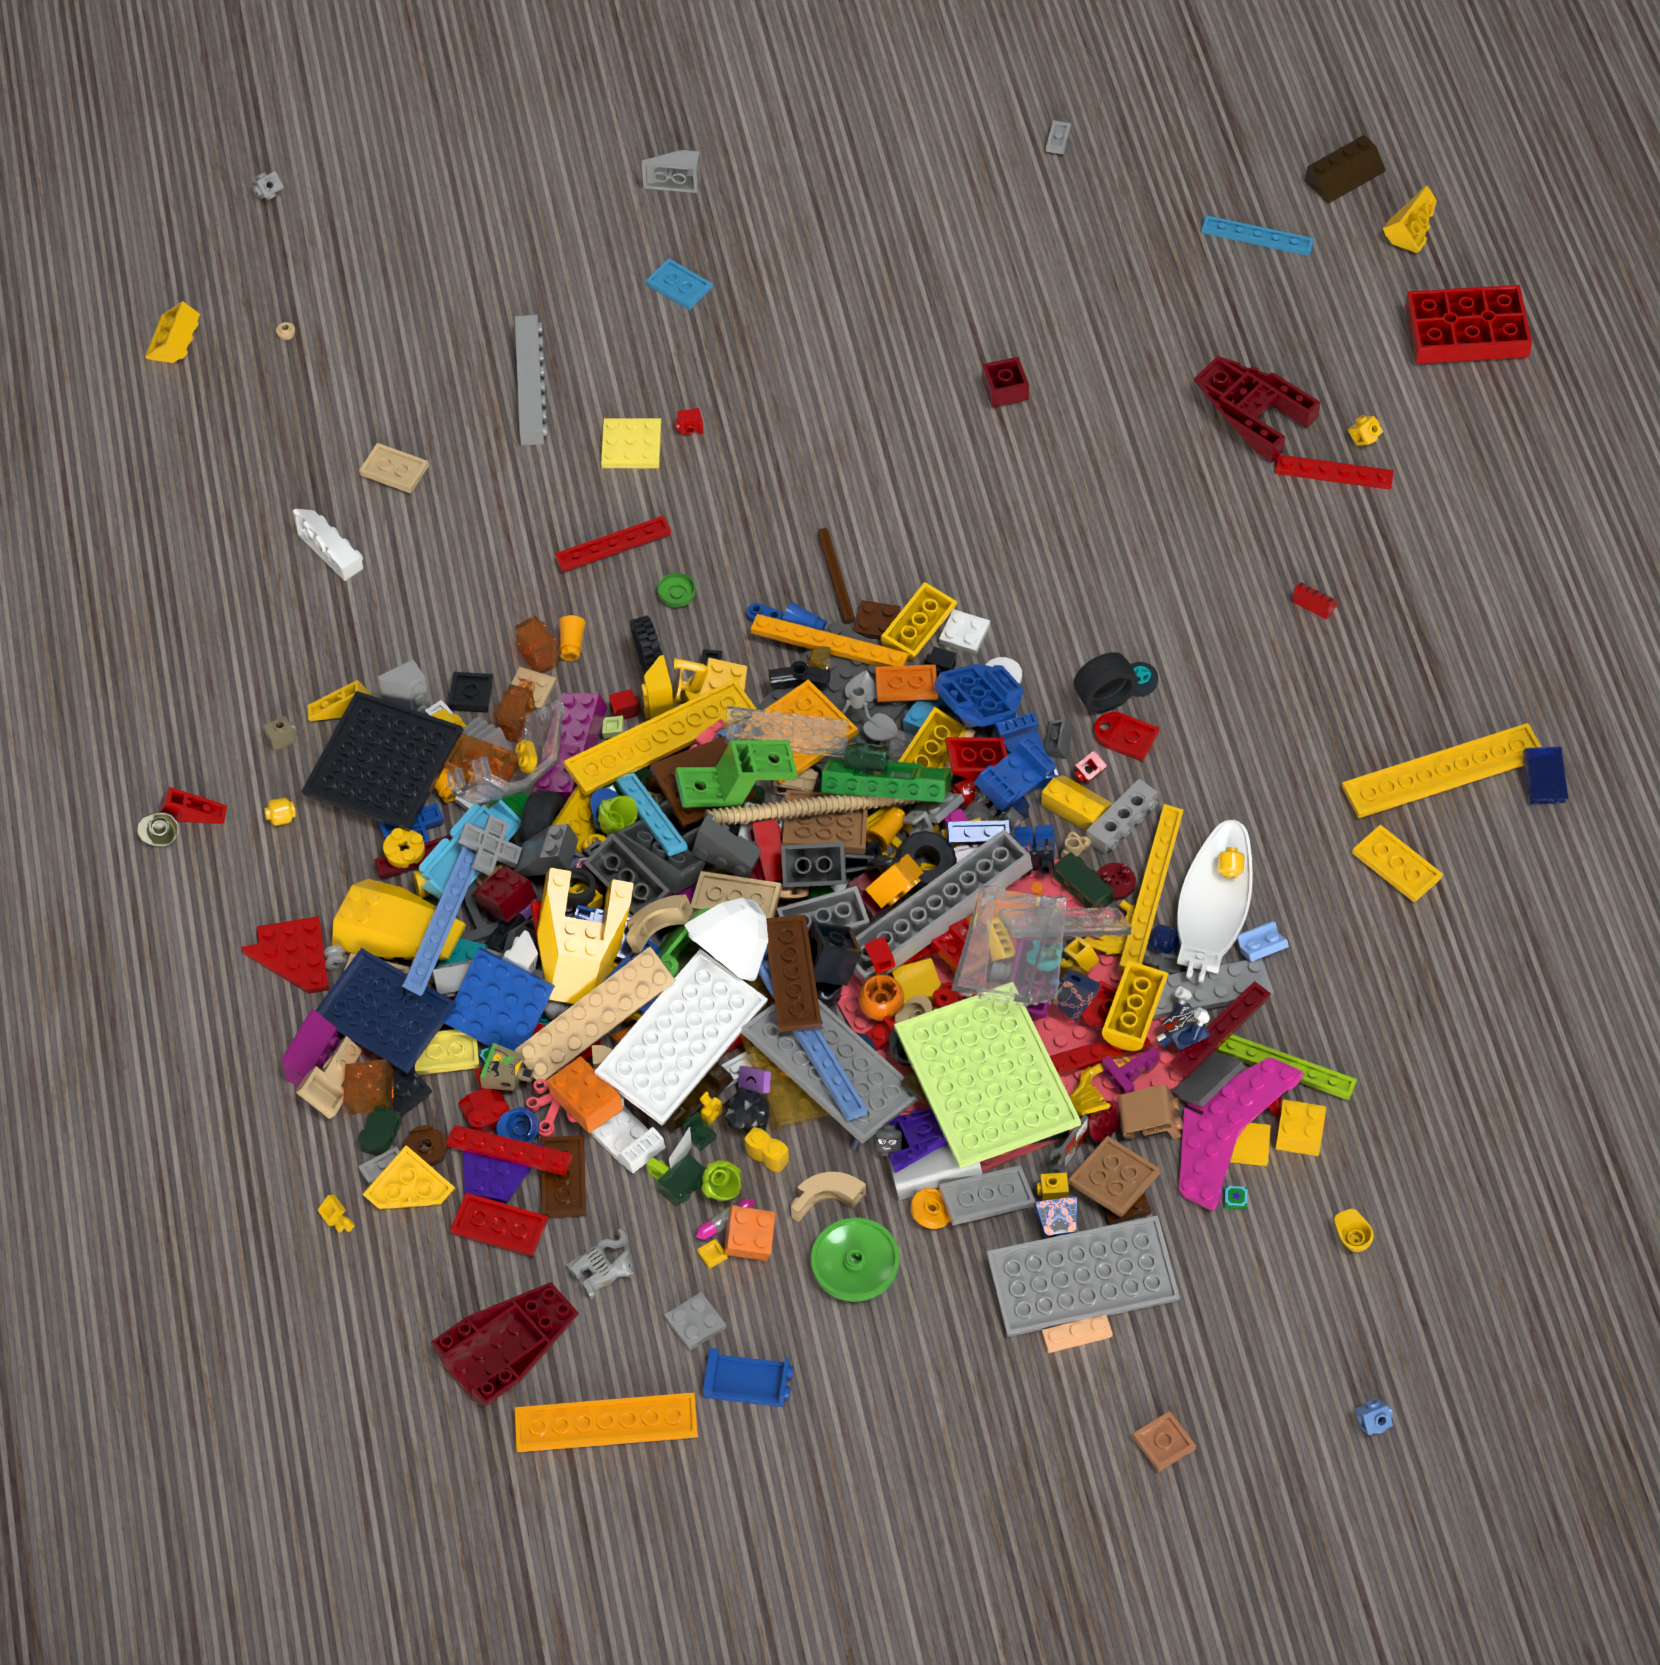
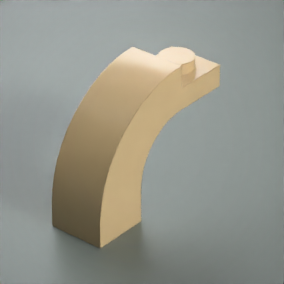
M674 895L654 901L640 909L627 922L629 932L626 938L633 953H641L648 939L656 931L667 926L687 923L693 913V909L686 895Z
M824 1172L806 1179L797 1187L798 1197L791 1204V1215L794 1220L799 1222L815 1203L824 1199L838 1200L853 1210L866 1195V1184L846 1173Z

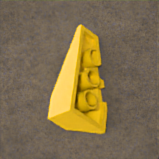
M1428 185L1424 186L1383 227L1386 237L1389 238L1393 245L1414 253H1418L1425 245L1427 240L1425 234L1430 229L1428 222L1430 217L1433 216L1437 202Z

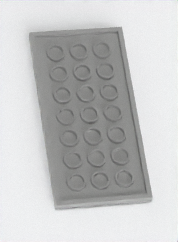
M819 999L822 1028L818 1029L867 1108L866 1115L850 1121L845 1119L793 1031L779 1032L775 1003L741 1028V1033L862 1144L876 1134L878 1130L882 1129L883 1125L890 1123L919 1100L901 1086V1081L905 1077Z
M1158 1215L986 1252L1007 1337L1039 1331L1103 1315L1110 1316L1180 1300Z

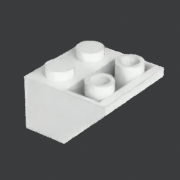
M524 930L520 937L517 936L511 950L505 952L503 959L533 974V971L536 970L538 952L528 931Z

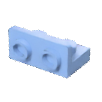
M1274 921L1237 936L1241 954L1251 962L1289 947L1287 939L1278 933Z

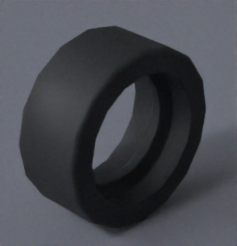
M582 868L567 869L566 871H571L570 883H583L588 889L582 893L568 892L566 906L571 908H577V905L587 906L595 897V878L590 872Z

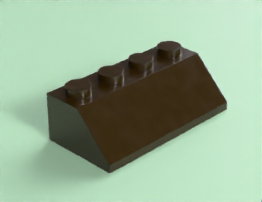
M1363 135L1307 166L1305 182L1329 204L1384 173L1386 168L1376 145Z

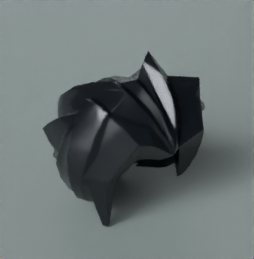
M741 1086L740 1091L722 1105L725 1109L723 1115H725L727 1125L730 1128L739 1129L743 1127L746 1129L762 1127L766 1131L770 1116L767 1099L763 1094L756 1091L747 1092Z

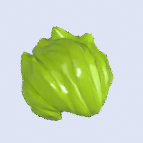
M617 796L608 800H602V804L598 809L600 828L607 834H616L618 831L635 823L638 815L635 800L629 796Z
M710 1161L706 1164L704 1175L702 1176L703 1193L708 1198H714L723 1202L736 1198L742 1186L741 1169L728 1161Z

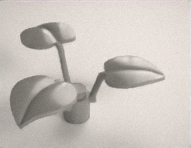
M867 670L855 676L845 687V695L848 700H846L842 713L845 715L849 705L854 709L863 707L866 719L868 720L863 726V731L868 738L875 741L895 738L898 735V729L889 716L877 713L871 718L869 715L867 703L877 698L876 683Z

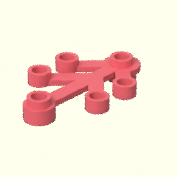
M538 1079L534 1082V1090L538 1094L545 1093L549 1088L546 1080ZM538 1085H544L542 1088H537ZM550 1093L540 1098L530 1097L526 1101L527 1109L532 1112L552 1102L545 1120L539 1123L538 1134L540 1138L553 1137L555 1135L553 1123L561 1105ZM531 1103H537L535 1106H530ZM567 1112V1118H568V1120H569L570 1122H577V1121H576L572 1116H570V1114Z

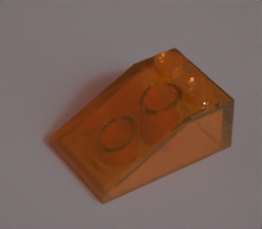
M462 733L443 766L481 791L501 797L518 769L519 763L515 752Z

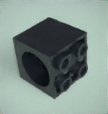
M812 921L808 930L815 982L847 986L862 954V950L851 927Z

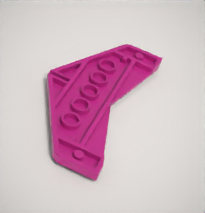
M1266 1058L1233 1077L1203 1107L1187 1103L1189 1109L1184 1108L1179 1189L1184 1198L1208 1210H1215L1222 1195L1221 1189L1237 1139L1252 1120L1285 1091H1291L1304 1076L1301 1070L1277 1059Z

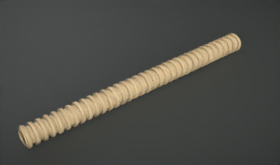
M836 794L835 796L829 795L822 798L818 796L816 799L811 797L810 800L805 798L804 800L798 799L797 801L793 799L792 801L786 800V802L780 801L779 803L776 801L773 804L768 802L767 805L765 803L761 805L755 804V806L752 804L749 806L743 805L742 808L741 806L736 808L733 806L730 809L725 807L724 810L722 808H718V810L712 809L711 811L707 809L704 812V819L709 812L714 816L712 819L718 824L730 826V824L736 825L738 823L740 825L743 822L748 824L749 821L754 823L755 821L761 822L768 819L774 820V818L776 820L780 818L786 819V817L791 819L792 816L794 818L798 816L804 817L805 815L810 816L811 814L815 816L817 813L822 815L823 813L829 814V812L833 814L835 811L840 813L841 811H858L859 809L865 810L872 807L875 809L878 806L880 808L884 806L889 807L890 805L896 806V804L900 806L902 803L907 805L908 802L909 804H914V802L917 804L920 803V800Z

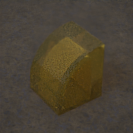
M816 647L806 663L808 667L827 670L831 662V647Z

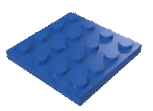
M480 947L454 1000L457 1006L447 1018L445 1024L492 1047L493 1043L515 1051L517 1047L533 1036L555 985Z

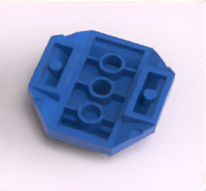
M972 664L941 672L934 686V690L940 695L945 705L967 729L978 726L984 727L1015 718L1024 692L1023 687L1003 665L991 667L988 665Z

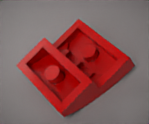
M966 918L950 925L948 932L932 939L930 945L956 973L975 962L990 949L989 942Z

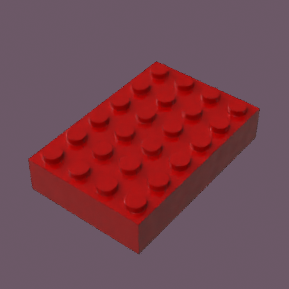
M1520 285L1407 291L1405 309L1416 364L1525 358L1530 356L1532 339Z

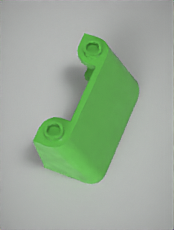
M710 908L693 911L687 922L710 910ZM685 924L677 925L659 946L661 951L657 954L674 978L677 976L679 967L677 960L693 942L688 935L689 932L684 926Z

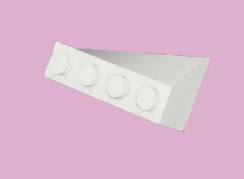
M293 510L297 534L344 581L363 569L361 553L358 550H354L347 539H342L336 528L330 527L322 515L319 516L314 510Z

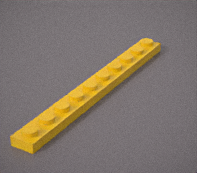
M1167 804L1163 805L1118 970L1124 971L1128 960L1139 964L1143 962L1183 815V809Z

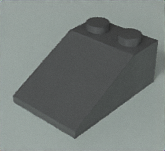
M569 824L549 826L522 844V850L514 872L525 877L546 874L550 868L570 869L579 839Z

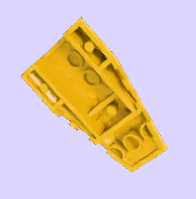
M371 879L358 882L351 886L333 920L332 946H342L345 953L357 954L363 948L376 957H383L384 959L403 957L405 960H412L416 955L436 906L403 887ZM455 918L438 960H449L466 927V924L461 920Z

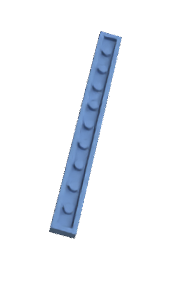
M474 823L472 824L473 826L478 827V828L484 830V829L481 828L480 826H478V825H476V824H474ZM465 845L460 850L402 987L420 996L427 986L476 869L471 867L476 851Z
M766 947L758 973L774 998ZM816 1028L793 1031L845 1119L850 1121L866 1115V1106L820 1030Z

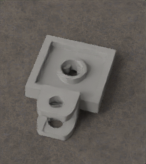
M949 792L945 802L924 801L916 805L914 810L903 818L904 824L915 825V828L910 831L909 835L916 832H930L933 830L932 823H940L965 801L962 794Z

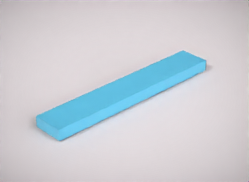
M635 773L625 775L615 781L616 786L624 796H629L635 800L638 816L645 823L657 842H659L668 857L687 850L686 842Z

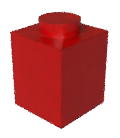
M632 689L609 695V704L613 717L623 716L625 720L638 716V708L641 705L638 696H634Z
M884 936L864 944L867 956L876 975L896 967L894 957Z

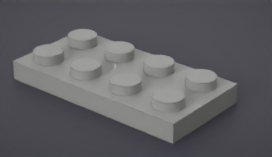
M1021 1165L939 1184L938 1188L952 1226L1033 1207L1035 1203Z

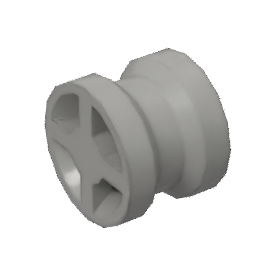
M333 945L324 950V957L327 959L325 966L328 970H341L346 966V959L343 957L345 950L342 946Z

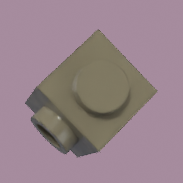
M286 716L263 725L266 738L273 751L296 742L294 734L297 733L294 723H289Z

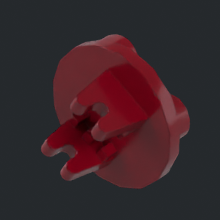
M1114 862L1105 864L1095 874L1096 889L1108 901L1125 898L1135 890V874L1125 864Z
M1102 1100L1110 1103V1108L1086 1114L1089 1119L1090 1135L1097 1143H1102L1107 1136L1111 1138L1114 1131L1120 1126V1119L1116 1115L1112 1101Z

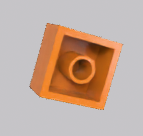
M732 1206L728 1212L724 1255L767 1261L772 1250L775 1212Z

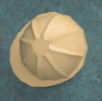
M915 995L904 1003L901 1011L895 1015V1022L899 1023L932 1011L931 1001L924 995Z

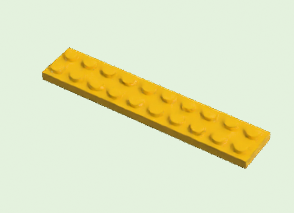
M734 679L565 760L563 765L586 796L625 775L634 773L697 742L695 738L708 727L714 725L719 719H722L726 726L720 729L722 730L755 714L757 709Z
M1526 723L1342 782V789L1359 819L1545 759L1546 754L1530 725Z

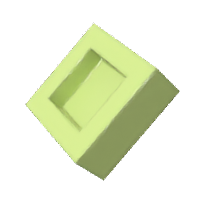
M623 716L604 718L602 727L604 738H613L624 732Z

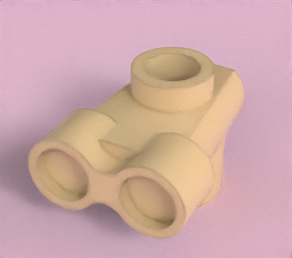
M1069 832L1065 839L1061 858L1073 863L1082 851H1086L1089 848L1091 840L1086 836L1080 837L1075 832Z

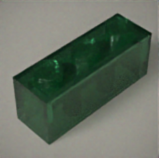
M1070 852L1053 865L1052 877L1094 916L1113 903L1114 890L1112 886L1100 879L1095 870L1087 867L1081 857Z

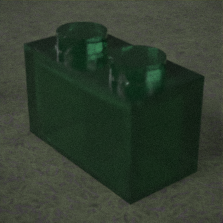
M849 742L845 749L844 768L885 772L889 766L890 746Z
M376 1105L373 1112H370L367 1117L365 1130H361L358 1137L361 1151L379 1156L390 1150L402 1124L400 1112Z
M688 1153L657 1180L658 1191L677 1207L681 1202L685 1203L696 1189L702 1188V1176L704 1175L705 1168Z

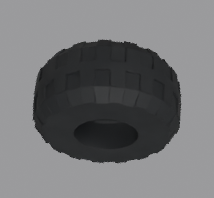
M537 790L528 796L521 819V838L523 843L552 825L565 805L564 799L557 792Z
M929 831L916 832L906 837L899 845L895 854V858L899 859L909 854L913 860L918 856L925 855L932 858L936 863L937 867L935 869H922L924 873L918 877L921 881L910 889V891L915 893L957 863L955 850L951 844H948L947 839L940 834Z

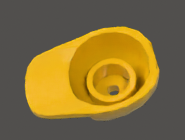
M1348 1209L1334 1217L1339 1237L1349 1250L1362 1252L1372 1244L1374 1238L1373 1230L1357 1210Z

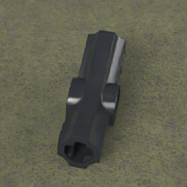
M796 661L791 667L768 670L771 688L791 684L798 687L807 680L814 686L827 688L830 683L831 670L808 667L805 662Z

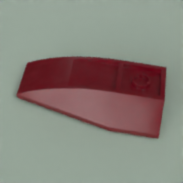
M550 1282L465 1317L432 1340L431 1344L445 1369L474 1402L487 1406L522 1381L579 1315V1312L556 1286Z

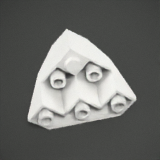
M739 898L722 902L684 925L689 932V937L708 951L716 960L735 973L736 976L742 980L754 981L756 979L768 944L766 916L756 901Z

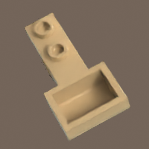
M346 1036L342 1039L334 1054L324 1064L323 1071L317 1066L310 1070L298 1086L296 1093L328 1119H331L336 1115L349 1093L341 1085L363 1049Z

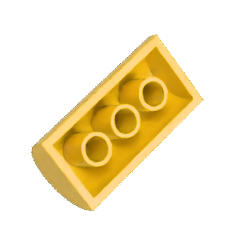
M924 582L881 636L883 647L909 653L908 661L913 662L951 614L958 602Z
M934 707L898 762L917 763L924 767L943 768L949 759L945 738L963 737L968 729ZM894 772L896 777L906 778V773Z
M1128 960L1102 1030L1103 1038L1109 1044L1126 1051H1137L1143 1047L1169 973Z

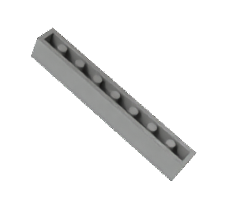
M538 315L515 316L521 446L544 444V436H547V424L543 425V421H547L546 410H543V406H546V397L542 395V392H545V380H541V377H545L544 366H541V363L544 362V353L540 351V348H543V337H539V334H543L542 322H538Z

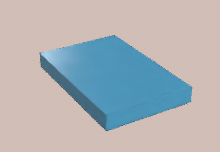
M670 258L646 280L648 287L688 310H691L713 288L711 282Z

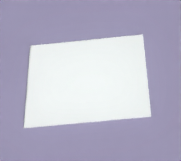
M690 1127L669 1158L671 1178L692 1147Z

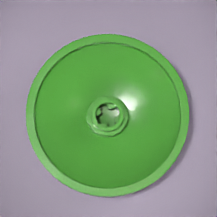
M847 1218L831 1224L817 1237L812 1248L811 1265L816 1281L828 1294L841 1300L859 1302L877 1297L890 1287L899 1270V1249L894 1237L885 1227L869 1219Z

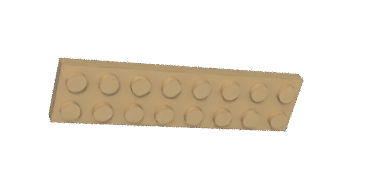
M650 946L517 1047L515 1052L524 1056V1064L528 1069L534 1070V1078L536 1080H547L675 983L676 979Z

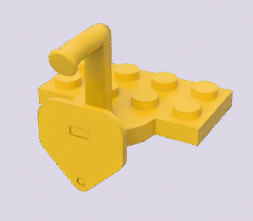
M708 658L705 666L701 663L674 659V669L677 670L679 668L672 691L674 706H676L677 702L686 703L734 679L743 691L745 690L747 666ZM684 669L694 671L693 676L687 681L682 680ZM741 721L724 728L727 735L738 737L737 733L740 732Z

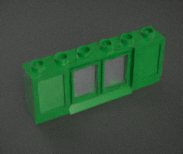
M830 759L822 770L821 793L945 802L951 789L952 770L950 768L924 767L917 763L860 759V761Z

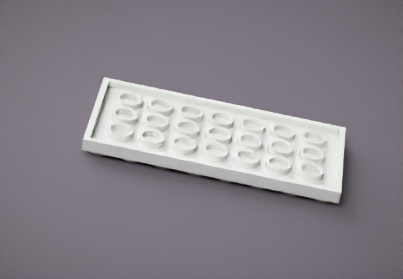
M701 949L675 977L676 982L663 991L594 1072L598 1078L610 1084L618 1093L662 1126L740 1035L741 1028L757 1015L768 1000Z

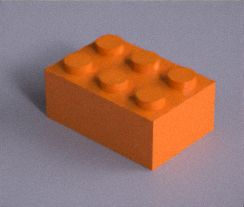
M580 1056L546 1081L551 1096L590 1134L622 1111L623 1106L619 1093L610 1084L598 1078L594 1074L595 1070Z

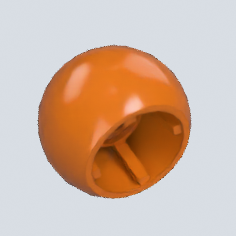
M880 974L868 978L859 990L858 1001L860 1008L868 1017L874 1020L883 1021L884 1016H887L889 1019L893 1018L901 1011L904 1004L902 986L896 979L888 975Z

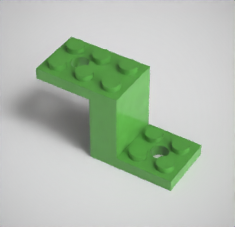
M731 740L716 767H677L675 770L682 807L742 806L756 780H795L798 776L789 740ZM768 757H773L777 763H772ZM695 784H699L704 790H698Z

